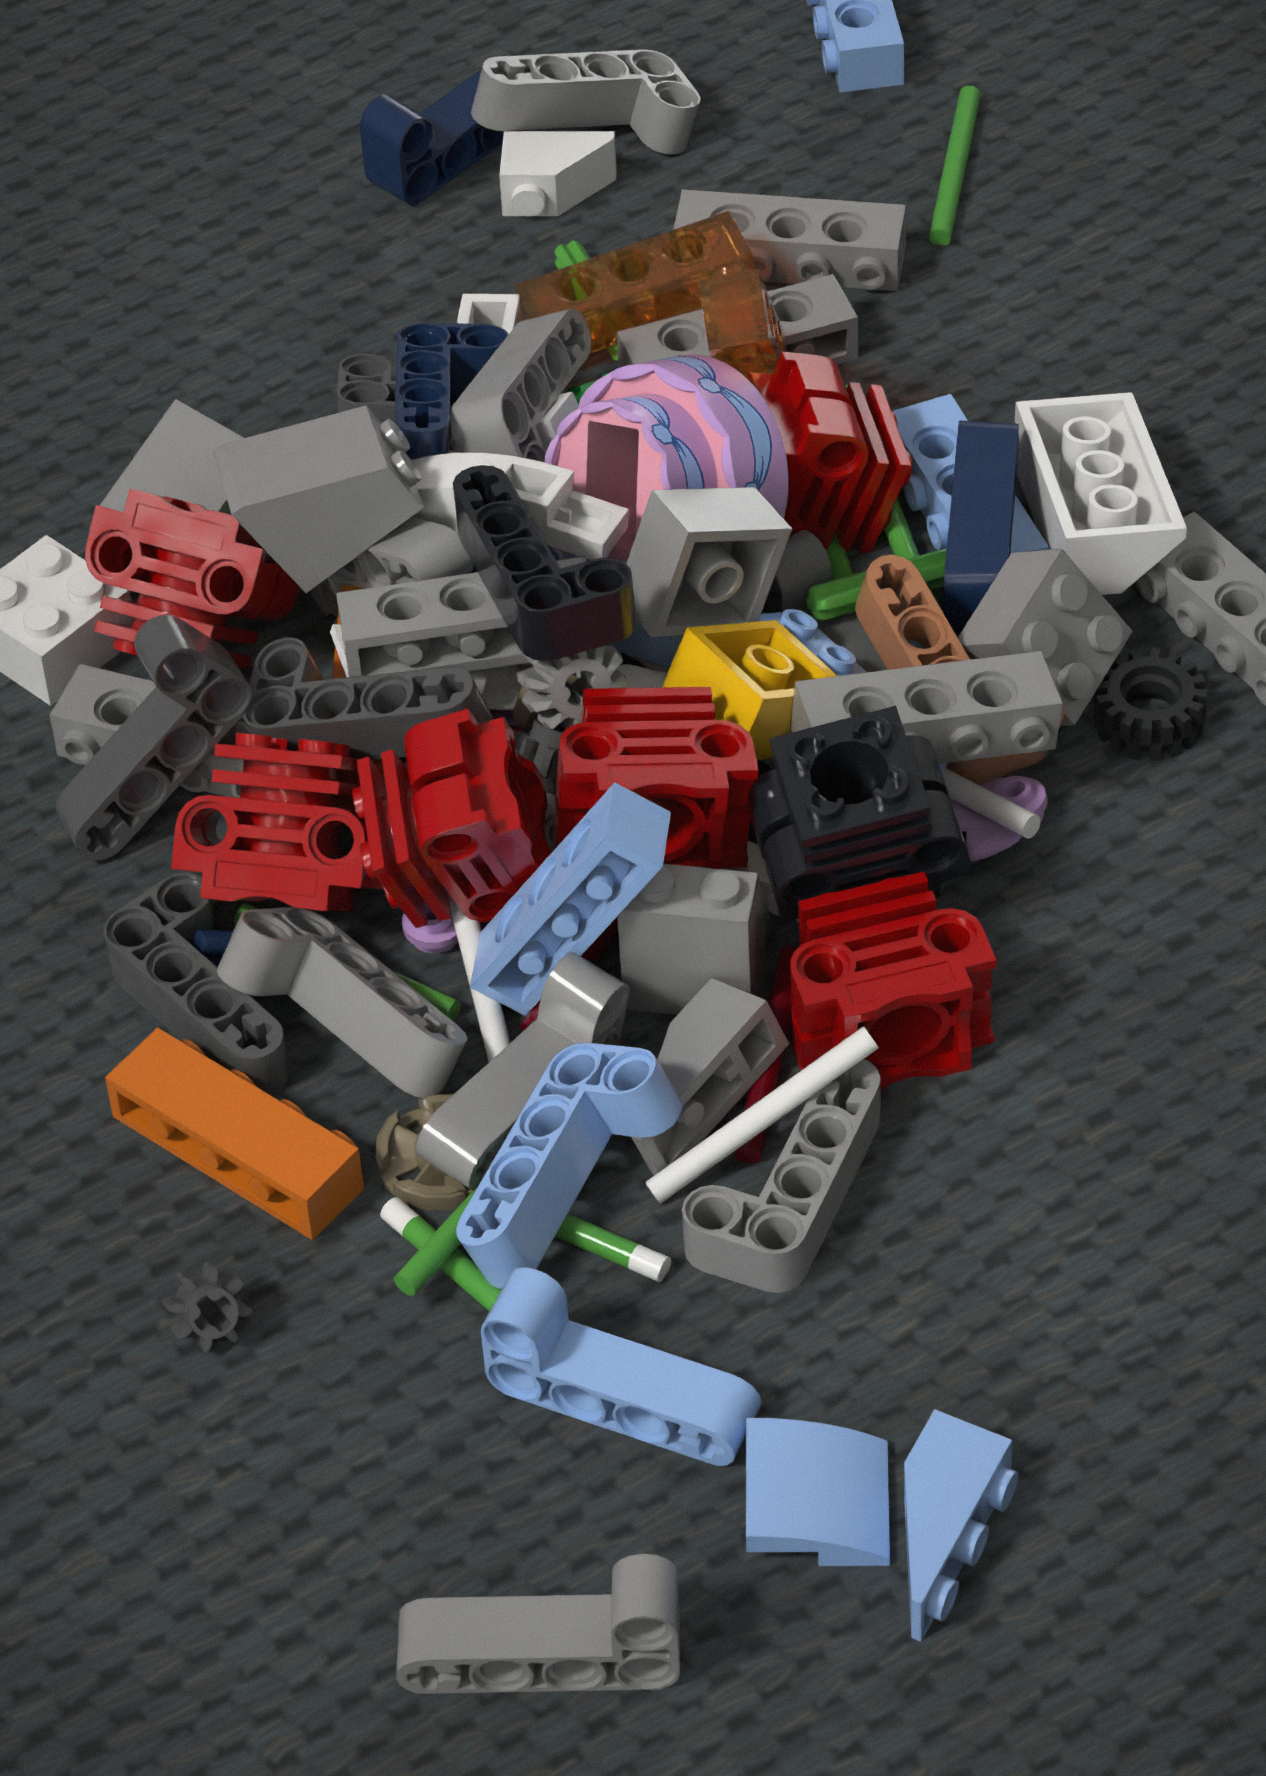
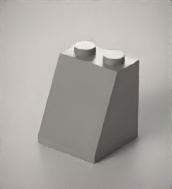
M175 399L100 506L124 512L129 488L162 497L167 496L206 507L209 511L214 510L232 515L213 451L222 444L240 440L244 437Z
M366 405L228 442L213 451L232 516L305 593L312 590L424 508L416 483L422 480V477L414 463L405 453L411 448L407 438L390 418L382 423Z
M663 864L659 872L617 916L622 982L630 988L626 1010L678 1015L711 978L757 996L771 925L758 873Z

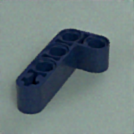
M481 70L420 113L390 95L382 94L370 102L360 121L364 172L367 180L406 204L417 206L503 144L504 131L485 128L478 124L471 115Z
M414 323L399 330L397 334L395 424L400 428L411 448L405 453L411 460L449 453L450 400H457L509 335L506 330L495 325L464 323Z
M959 420L944 576V615L957 638L1011 553L1019 453V423Z

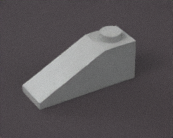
M711 978L669 1024L657 1061L682 1100L683 1109L675 1124L664 1133L644 1138L631 1136L653 1176L701 1143L789 1045L766 1000Z

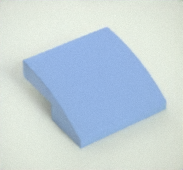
M746 1418V1552H818V1566H890L887 1440L864 1432L824 1423L778 1418Z

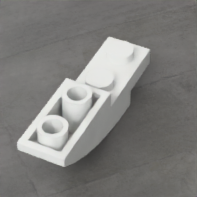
M447 453L411 460L422 477V480L416 483L424 506L413 517L446 525L457 533L453 481L455 476L462 470L479 465L494 466L507 474L548 546L578 557H585L589 560L606 558L628 528L629 509L574 491V471L541 461L491 453Z

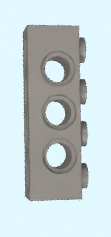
M682 189L672 232L674 275L797 284L833 274L840 287L898 291L906 247V205Z
M831 274L618 331L619 368L678 355L694 354L712 357L725 362L748 378L750 372L773 374L782 352L820 355L831 358L836 364L858 358V316L835 276Z
M1192 512L1183 517L1187 527L1186 539L1141 576L1135 584L1141 595L1148 602H1156L1175 619L1178 627L1186 636L1195 637L1215 655L1216 660L1224 670L1229 673L1235 672L1252 687L1258 699L1266 706V573L1198 514Z
M585 557L557 560L556 562L560 568L585 562L586 559ZM478 572L336 593L349 677L443 667H461L469 672L530 663L519 649Z
M1036 651L796 681L791 730L796 732L896 706L905 734L923 736L928 739L934 749L938 764L1056 749L1063 703L1042 652Z
M79 664L50 713L57 756L66 757L74 763L86 765L156 687L155 683L151 680ZM243 716L217 744L235 745L236 733L252 734ZM214 747L180 784L181 787L192 792L205 791L226 797L240 798L241 786L211 781L213 769L242 772L243 760L214 756Z

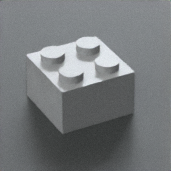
M755 487L652 490L626 563L632 572L636 620L651 637L683 636L687 627L757 622L792 528Z
M1063 549L1012 552L958 636V640L970 660L1041 651L1063 703L1064 717L1061 726L1075 725L1131 635L1132 630Z

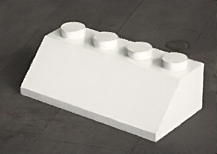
M1132 392L1016 402L1015 423H1019L1017 475L1036 528L1047 543L1048 550L1063 549L1101 595L1123 593L1185 540L1187 527Z

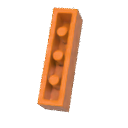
M157 1027L105 1076L114 1118L311 1240H314L364 1190L359 1148L347 1135L338 1130L329 1131L307 1118L303 1111L293 1102L286 1099L277 1100L257 1088L253 1081L243 1072L236 1069L229 1071L206 1057L204 1052L189 1040L182 1039L180 1041Z

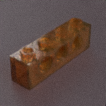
M730 210L514 285L516 294H520L523 320L571 308L577 309L586 320L590 331V354L617 345L618 331L760 294L753 254Z
M732 265L714 270L712 278L698 280L708 348L712 358L725 362L746 378H748L750 372L773 374L781 353L787 352L784 329L759 270L748 271L747 266Z

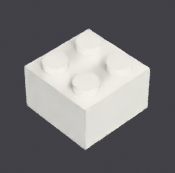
M45 535L0 569V672L48 705H53L59 700L79 664L101 668L121 652L112 648L115 637L96 633L94 628L96 620L131 625L133 617L100 608L102 596L131 600L130 590L111 586L95 579L88 570L84 559Z

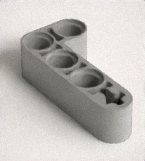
M653 50L497 56L488 58L483 63L471 115L478 124L495 131L629 124L647 147L664 154H679L687 148L701 98L677 64L665 54Z
M571 308L523 320L516 324L453 404L450 411V427L460 453L501 454L545 462L546 449L536 426L586 361L591 351L590 331L586 320L577 309Z
M412 516L310 591L322 613L326 616L332 613L338 618L336 593L340 592L341 586L354 585L366 589L469 574L473 570V563L460 541L459 534L452 528Z
M285 907L243 911L216 970L223 982L242 993L253 996L287 994L394 1085L415 1097L425 1098L430 1095H442L468 1039L466 1033L457 1024L324 916L308 909Z
M574 952L565 955L555 965L544 984L537 1019L432 1114L417 1139L415 1146L417 1156L469 1189L474 1190L482 1181L547 1066L556 1054L576 1043L619 1045L629 999V986Z
M863 1059L808 1098L759 1197L717 1185L700 1187L687 1196L682 1207L683 1241L686 1259L693 1267L703 1272L767 1292H786L800 1285L806 1277L879 1128L881 1119V1078L878 1069L870 1061Z
M637 1554L620 1559L612 1569L611 1594L423 1598L406 1603L399 1612L396 1679L400 1686L417 1694L655 1690L673 1685L680 1675L678 1573L675 1564L667 1558L658 1555Z

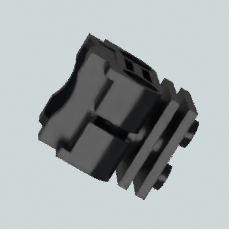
M896 706L769 738L775 769L762 773L755 780L748 792L747 807L750 813V824L755 833L762 859L765 861L766 872L777 904L781 923L799 919L798 901L817 897L824 893L839 892L877 883L887 878H898L925 872L928 879V891L932 890L935 898H939V882L970 874L967 846L931 742L923 736L905 734Z

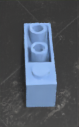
M935 1409L904 1462V1508L911 1638L922 1641L934 1618L943 1622L949 1615L959 1589V1582L955 1580L964 1563L974 1566L978 1562L989 1534V1526L986 1523L994 1509L1001 1512L1006 1510L1014 1495L1019 1476L1017 1471L1011 1469V1439Z

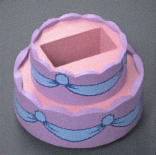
M694 354L678 355L615 369L598 379L585 391L580 399L578 409L566 416L559 424L557 434L549 444L545 454V463L574 471V491L629 509L628 528L606 557L627 563L652 490L755 487L783 519L785 516L788 498L787 457L783 439L773 413L756 387L744 375L725 362L712 357Z

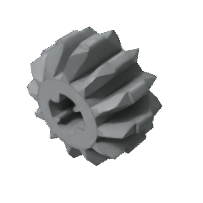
M603 646L550 661L534 660L525 656L533 667L516 673L518 683L523 688L528 689L521 697L523 705L531 713L538 712V721L544 727L552 730L559 724L566 730L575 724L581 723L583 689L622 688L628 685L626 676L617 670L623 660L620 652L613 646ZM574 674L577 679L570 685L566 680Z

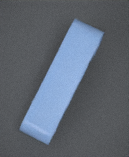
M576 1043L560 1051L549 1063L461 1215L456 1227L457 1238L490 1285L502 1289L510 1273L516 1268L527 1267L536 1269L612 1134L641 1138L654 1137L671 1128L679 1119L683 1109L682 1100L657 1059L649 1050L596 1043Z
M524 1267L516 1268L512 1271L482 1324L481 1338L485 1373L491 1384L503 1394L716 1466H727L734 1461L746 1437V1418H755L762 1403L760 1395L755 1388L744 1379L733 1374L570 1321L564 1289L548 1274L537 1269Z

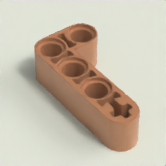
M896 555L880 556L872 561L859 590L855 611L858 620L887 670L970 660L913 563L902 556ZM908 641H917L927 649L916 648L910 645ZM1062 706V712H1061V718H1060L1059 728H1060V726H1061V724H1062V722H1063V717H1064V709H1063V706ZM1049 750L951 762L947 764L946 768L978 785H982L1037 763L1047 755Z

